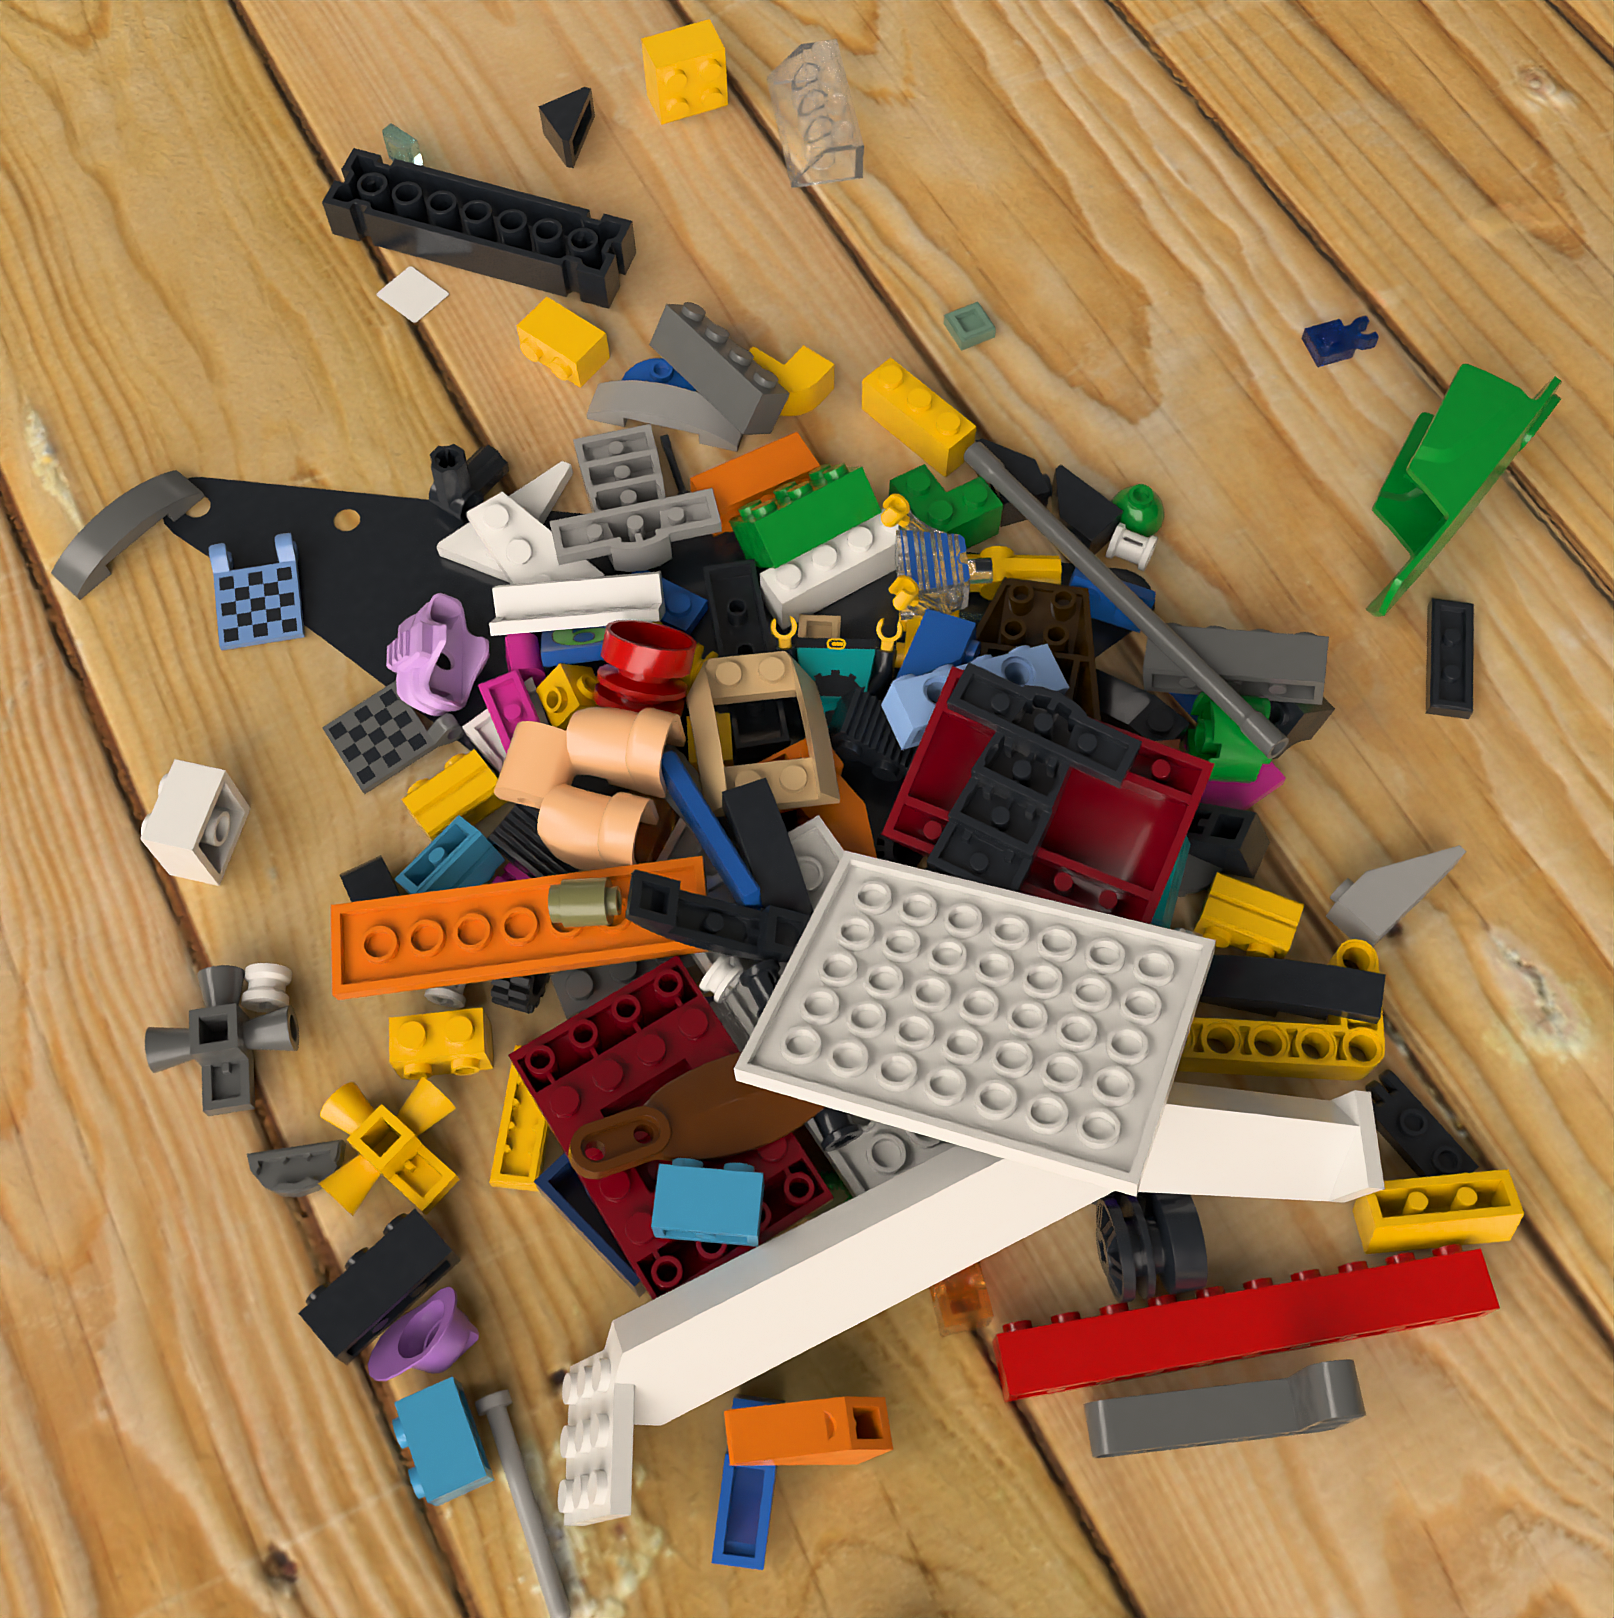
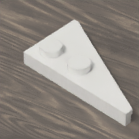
M561 461L508 497L540 523L544 524L573 474L571 464ZM470 522L438 543L437 550L439 556L509 582Z

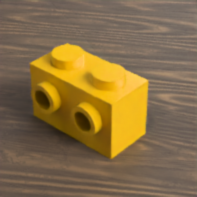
M483 1007L389 1017V1063L401 1079L420 1080L422 1076L428 1079L434 1075L443 1074L471 1075L479 1072V1070L494 1069L492 1025Z

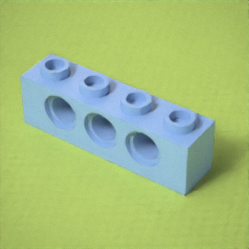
M1048 644L1032 648L1028 645H1023L1013 649L1008 654L996 657L983 655L971 662L1022 687L1024 685L1040 686L1060 692L1063 695L1069 689ZM967 664L956 666V668L965 670ZM943 665L932 673L916 677L914 674L903 675L892 682L881 706L901 750L920 744L936 705L932 701L937 703L951 667L954 665Z

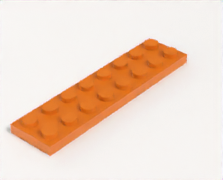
M703 856L331 905L332 995L337 1000L709 952L655 934L625 918L631 873L635 869L681 881L680 890L708 897L705 861ZM609 877L613 887L619 886L621 890V914L614 915L612 925L564 927L562 923L551 922L548 909L549 888L551 885L561 884L563 879Z

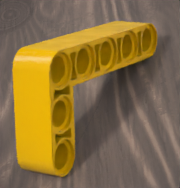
M1351 939L1342 943L1327 964L1346 967L1343 960H1350L1358 966L1359 970L1380 973L1377 952L1372 945L1359 939ZM1381 1010V1018L1377 1024L1328 1015V1025L1194 1017L1177 1071L1345 1081L1361 1080L1369 1075L1385 1055L1383 1010ZM1207 1039L1221 1041L1225 1045L1227 1053L1220 1054L1211 1050ZM1261 1041L1268 1044L1273 1050L1274 1056L1268 1057L1259 1053L1255 1048L1254 1042ZM1301 1044H1309L1315 1047L1319 1052L1320 1059H1313L1307 1056L1302 1050ZM1349 1046L1362 1050L1367 1061L1362 1062L1355 1059L1349 1051Z

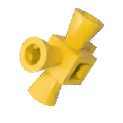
M423 1076L396 1116L382 1104L374 1110L355 1082L344 1084L326 1101L321 1110L320 1117L348 1133L350 1136L346 1140L359 1155L318 1184L346 1211L354 1216L381 1174L423 1214L427 1215L460 1179L427 1149L417 1136L450 1114L456 1107L438 1088Z

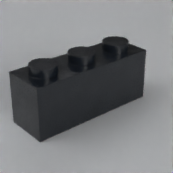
M413 1209L408 1215L402 1213L395 1217L385 1227L383 1231L385 1236L370 1249L365 1247L356 1252L345 1264L346 1271L332 1283L326 1282L317 1287L306 1299L307 1306L298 1313L334 1357L346 1365L461 1261L416 1209Z

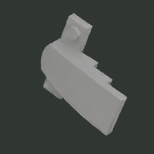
M651 424L573 439L592 513L549 521L559 565L608 555L614 569L617 571H645L661 566L672 559L671 542L722 532L721 520L712 488L671 497L665 496L663 475Z

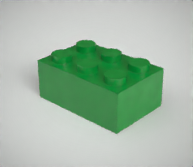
M830 463L824 464L808 473L809 480L798 485L796 481L789 482L773 491L775 495L773 499L763 503L758 499L738 509L740 515L730 520L729 523L746 560L754 559L755 566L776 569L882 513L863 467H847L845 463H840L833 467Z

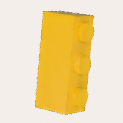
M890 357L862 380L861 409L943 477L949 476L965 462L964 454L968 447L975 442L977 426Z
M1509 1169L1384 1181V1190L1357 1198L1352 1209L1365 1254L1439 1248L1452 1244L1471 1245L1510 1241L1524 1215Z

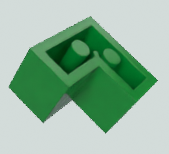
M925 464L890 480L889 496L894 493L902 495L910 505V512L926 532H930L934 565L937 554L934 533L937 534L939 554H943L941 533L947 534L950 554H954L951 534H954L956 554L960 552L958 535L965 538L966 549H969L999 533L1003 503L981 476L948 492L944 490ZM924 540L922 541V557L927 562Z

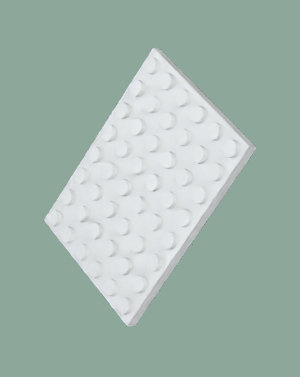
M845 851L734 1067L736 1081L1137 1197L1214 955L1216 940Z

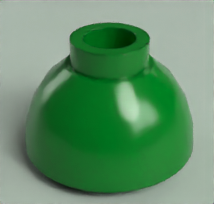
M1137 484L1126 487L1119 491L1111 500L1113 504L1123 510L1120 522L1126 524L1127 530L1150 537L1161 528L1164 520V507L1160 497L1149 486Z

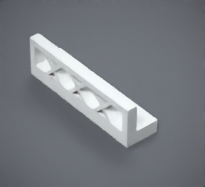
M661 571L498 585L492 588L496 618L489 623L491 636L607 626L608 623L616 620L657 622L666 613Z

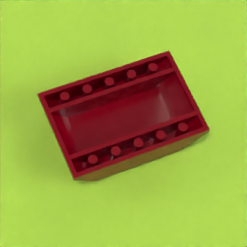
M954 666L951 667L881 834L927 858L949 821L948 814L971 778V769L996 732L948 709L947 701L964 670ZM1096 720L1142 741L1141 749L1120 789L1073 767L1057 811L1019 893L1151 924L1215 764Z

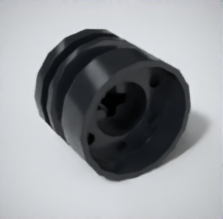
M1148 1192L1146 1194L1145 1214L1137 1198L1129 1194L1122 1195L1120 1206L1112 1196L1098 1199L1096 1203V1244L1098 1255L1110 1289L1120 1304L1132 1302L1136 1296V1289L1143 1299L1152 1298L1155 1295L1156 1274H1158L1165 1290L1170 1295L1203 1290L1206 1287L1208 1265L1205 1240L1199 1215L1190 1194Z

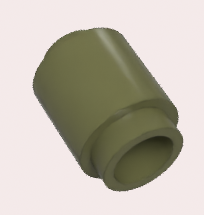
M609 877L563 879L561 884L551 885L549 888L548 909L551 922L562 923L564 927L612 925L614 915L621 914V890L619 886L613 887Z

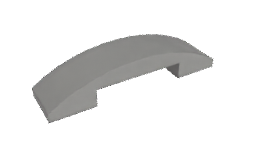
M618 380L599 383L587 412V419L621 427H625L627 420L631 419L699 434V444L735 452L738 451L743 434L700 393L657 382Z

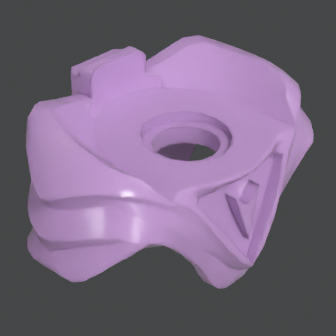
M436 593L430 602L426 603L418 613L405 619L399 625L398 638L387 646L386 666L392 672L397 673V694L400 699L411 707L433 716H442L449 711H457L465 707L474 681L483 670L489 658V641L483 637H476L468 631L464 609L458 599L442 593ZM441 652L449 658L451 662L450 670H443L436 665Z

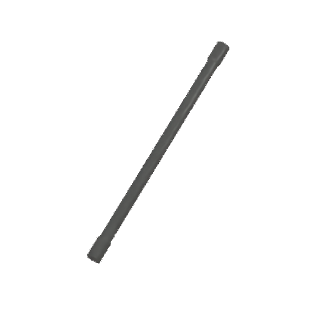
M975 442L968 447L964 454V461L987 483L992 484L1218 705L1268 759L1276 757L1286 748L1289 739L1261 712L1256 711L1007 471L1004 464L983 443Z

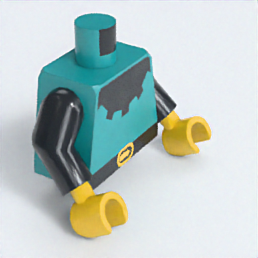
M789 616L791 630L787 635L779 634L776 631V619L772 620L770 630L779 641V646L775 647V652L786 651L816 683L828 728L835 713L834 710L837 707V702L842 696L857 687L862 688L864 692H869L871 696H877L878 700H880L891 685L897 650L893 648L894 642L903 633V626L900 621H898L897 634L892 638H887L883 635L884 618L878 622L876 632L882 641L881 646L877 647V639L796 637V645L791 642V637L797 630L795 619ZM790 697L793 702L798 703L797 697Z

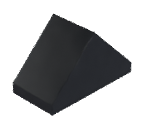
M587 87L538 106L543 134L565 166L569 168H574L595 118L591 88Z

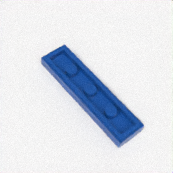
M671 750L664 753L661 770L667 790L737 905L761 911L760 887L676 752Z

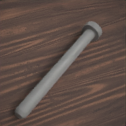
M502 1390L479 1399L475 1402V1406L479 1416L487 1415L550 1618H570V1606L506 1409L507 1406L512 1404L509 1390Z

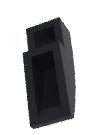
M766 777L723 791L722 809L738 846V854L760 887L761 911L767 906L772 905L812 916L814 911L788 832Z

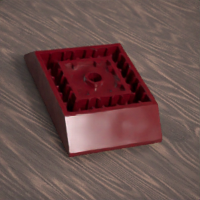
M676 955L510 1053L508 1056L569 1160L568 1152L571 1139L581 1126L635 1107L643 1106L655 1092L675 1078L703 1064L740 1051L682 961ZM639 1131L634 1134V1138L639 1143L647 1144L651 1142V1137L646 1132ZM793 1133L771 1144L740 1155L703 1161V1168L724 1169V1164L743 1163L753 1166L755 1168L754 1172L764 1174L765 1186L758 1246L774 1239L834 1200V1196ZM589 1148L585 1151L586 1156L591 1160L597 1161L603 1158V1153L597 1148ZM653 1160L601 1179H589L577 1173L652 1300L756 1248L753 1246L656 1238L654 1236L651 1224L659 1164L672 1165L671 1161Z

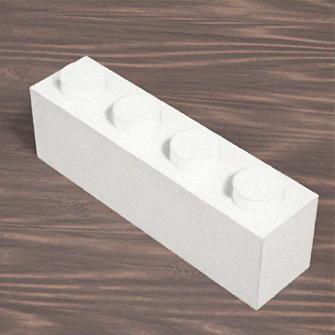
M909 510L907 515L910 519L923 528ZM882 513L776 569L769 568L760 573L762 602L776 619L781 629H786L791 626L789 616H792L797 623L799 622V614L812 615L903 566L900 530H902L905 561L906 564L909 563L907 529L902 528L898 524L894 527H886L881 521ZM913 535L915 555L918 558L920 557L918 538Z

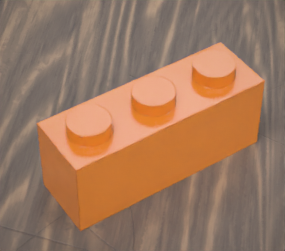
M794 432L691 477L690 487L691 492L713 489L722 532L712 533L713 537L724 532L733 531L729 521L740 515L738 511L740 507L758 499L762 503L775 497L773 491L789 482L796 481L798 485L809 480L808 473L820 467V464L799 433Z

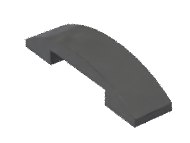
M177 470L158 475L137 485L106 506L75 536L56 562L51 574L77 599L81 600L111 575L105 565L166 515L175 522L204 498V494Z

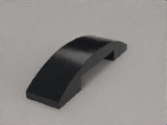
M636 869L631 873L625 916L626 919L648 931L689 946L741 958L762 961L774 959L783 963H788L811 918L810 915L772 905L760 911L680 890L681 881Z

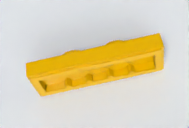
M515 1045L514 1051L517 1050V1049H519V1048L522 1047V1046H521V1045ZM511 1063L489 1183L492 1187L539 1192L534 1181L543 1171L550 1128L513 1063Z

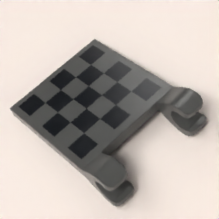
M396 680L322 727L364 794L437 747L453 743L464 734L463 729L450 713L439 717L427 731L413 708L400 699L397 694Z

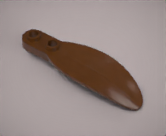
M741 1051L703 1064L675 1078L655 1092L643 1106L635 1107L581 1126L571 1139L568 1157L573 1169L579 1175L589 1179H601L657 1159L671 1162L676 1158H689L701 1162L740 1155L771 1144L800 1128L825 1109L826 1106L736 1081L734 1067L743 1052ZM639 1131L646 1132L651 1137V1142L647 1144L639 1143L634 1138V1134ZM589 1148H597L603 1153V1158L597 1161L591 1160L586 1156L585 1151Z

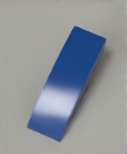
M736 1394L733 1398L732 1409L785 1403L786 1400ZM728 1445L724 1459L711 1563L764 1570L778 1465L730 1466Z

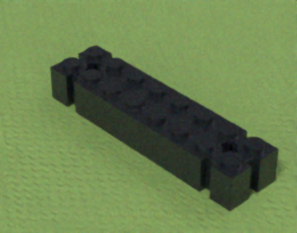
M353 148L341 168L344 182L334 180L322 201L332 234L356 241L370 236L374 246L567 297L572 291L578 292L582 302L608 309L620 287L619 274L626 275L636 255L633 223L631 220L603 214L601 220L593 219L589 209L394 159L391 165L384 164L381 155Z

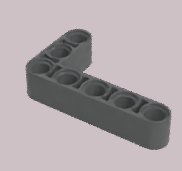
M1352 1359L1312 1364L1288 1378L1112 1398L1084 1404L1093 1458L1116 1457L1317 1433L1337 1429L1366 1416L1355 1363Z

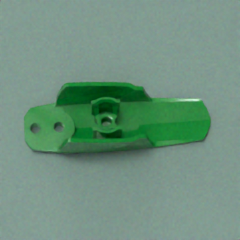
M1462 364L1457 370L1436 414L1422 412L1417 417L1372 507L1374 514L1390 529L1409 552L1410 559L1381 593L1368 605L1366 611L1375 617L1385 616L1450 541L1517 453L1531 440L1560 402L1561 397L1555 394L1562 383L1556 376L1552 377L1531 399L1521 388L1487 371L1469 364Z

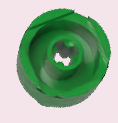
M1204 692L1197 696L1190 715L1198 716L1196 729H1188L1187 753L1215 764L1209 781L1255 782L1262 764H1270L1272 759H1268L1241 732L1239 726ZM1240 695L1256 711L1261 712L1269 720L1271 706L1268 698Z

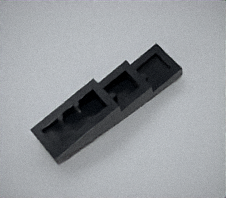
M1213 955L1199 1002L1276 1017L1278 1011L1324 1021L1328 1015L1377 1024L1381 1018L1386 974L1287 959Z

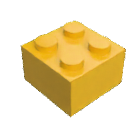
M710 19L641 38L647 96L661 125L728 105L725 47Z

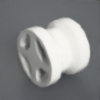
M256 963L247 966L244 979L248 982V990L242 994L241 1005L248 1010L264 1013L289 1006V996L285 991L286 986L291 982L292 971L285 966L272 963Z

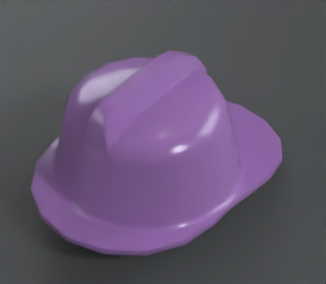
M451 1287L440 1289L426 1302L402 1316L385 1331L372 1350L368 1362L369 1375L376 1381H387L410 1368L432 1374L443 1373L478 1340L479 1332L477 1328L456 1307V1291Z

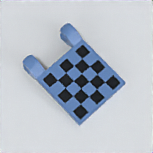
M291 533L275 536L279 563L233 570V557L227 551L224 543L214 544L209 547L214 577L219 647L221 650L305 637L298 572V546L293 541Z

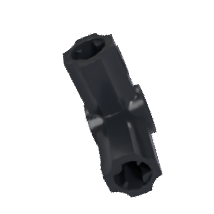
M455 444L437 446L429 454L431 460L430 467L434 479L429 491V500L432 504L461 522H470L467 518V511L483 503L484 496L509 472L508 462L503 459L498 450L490 445L486 447L481 446L468 460H466L465 451Z

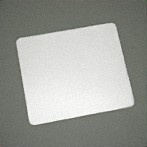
M409 266L376 295L413 323H416L444 300L449 293L415 268Z

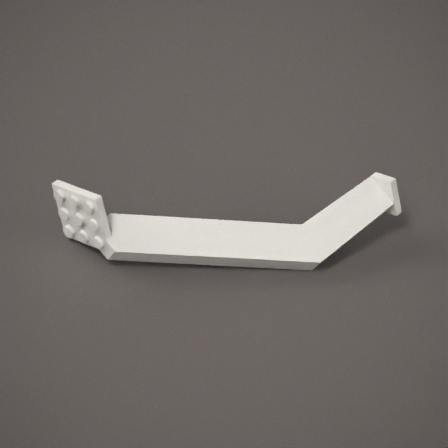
M1173 1082L1138 1192L1345 1203L1384 1190L1371 1092L1354 1090L1328 1101ZM957 1145L612 1321L604 1350L570 1366V1373H566L564 1377L562 1397L564 1404H569L568 1426L565 1425L561 1433L560 1453L562 1458H566V1480L560 1482L558 1490V1509L560 1513H564V1526H586L631 1515L633 1425L661 1426L1115 1190Z

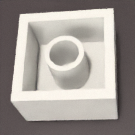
M174 759L169 773L165 774L160 781L158 788L159 796L152 813H149L142 823V836L140 839L169 875L219 886L251 808L226 770Z

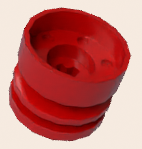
M616 620L608 623L605 628L601 656L609 664L599 667L596 677L599 682L594 688L593 700L600 707H613L637 713L645 708H655L678 714L681 718L685 703L682 698L686 697L688 685L681 678L691 673L697 642L690 635L680 630L652 622Z

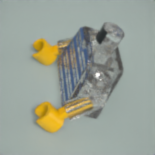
M891 494L883 502V508L886 510L881 514L882 523L886 527L899 525V530H896L894 559L896 580L888 590L896 595L893 599V605L900 611L901 620L923 617L927 609L950 615L968 606L970 584L992 583V559H967L964 537L959 534H947L925 524L915 515L909 513L910 505L900 494Z

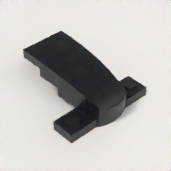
M969 662L947 701L948 709L996 732L971 769V778L948 814L949 821L926 862L928 867L948 876L1019 892L1045 839L1073 767L1120 789L1141 749L1142 741L1087 717V713L1076 702L1060 692L1040 686L1024 685L1022 687Z

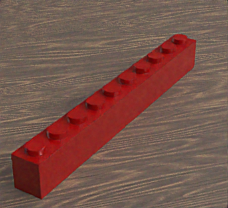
M1452 1244L1433 1249V1257L1416 1260L1414 1252L1401 1253L1385 1258L1386 1265L1372 1268L1368 1267L1365 1260L1355 1261L1338 1266V1274L1321 1276L1319 1269H1310L1291 1274L1292 1282L1274 1285L1271 1277L1259 1278L1243 1283L1244 1290L1230 1293L1225 1292L1224 1286L1208 1287L1196 1291V1299L1178 1302L1176 1294L1163 1295L1148 1299V1307L1129 1310L1128 1303H1117L1099 1308L1100 1316L1081 1319L1079 1311L1066 1312L1050 1317L1052 1324L1032 1327L1031 1320L1015 1321L1004 1324L1002 1326L1003 1333L996 1334L992 1343L1004 1401L1010 1402L1479 1318L1500 1309L1481 1248L1463 1251L1461 1244Z

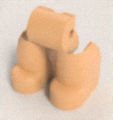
M588 707L577 710L572 715L566 731L539 722H519L515 728L494 789V794L499 799L540 809L537 825L538 835L554 856L572 867L590 871L635 865L637 863L634 858V847L640 822L657 825L659 820L653 800L625 792L616 793L611 797L571 786L576 775H591L607 779L610 785L638 791L654 797L665 798L668 790L661 770L662 756L665 743L678 747H683L686 737L680 716L655 708H645L637 713L613 707Z

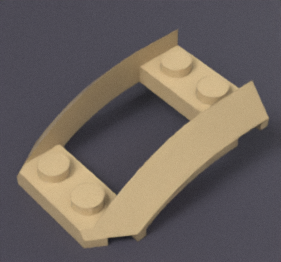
M786 651L706 660L686 696V702L691 720L702 795L715 817L725 816L722 809L723 791L765 777L779 810L840 803L832 747L816 683ZM797 697L809 758L724 767L714 705Z

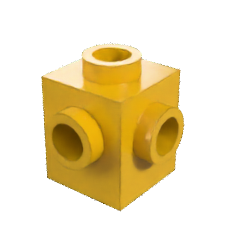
M560 663L535 689L544 707L547 719L552 726L566 731L572 715L577 710L588 707H600L593 700L594 688L599 681L592 667Z

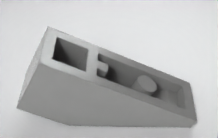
M1459 845L1366 871L1355 883L1347 878L1330 896V899L1335 903L1326 917L1350 939L1364 940L1374 947L1455 867L1467 851Z

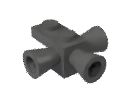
M211 966L197 973L205 1008L189 1010V1028L148 1027L145 1033V1053L148 1065L153 1073H158L193 1059L202 1066L203 1112L207 1116L255 1109L253 1049L297 1051L299 1048V1027L292 1005L250 1019L240 1008L239 1002L245 971L236 966Z

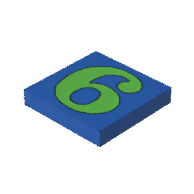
M606 626L542 631L541 658L543 666L553 667L558 666L560 663L576 664L604 660L601 656Z

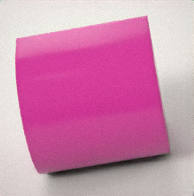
M532 633L506 634L505 657L508 672L518 669L523 682L532 677L535 686L540 685L546 678L537 636Z

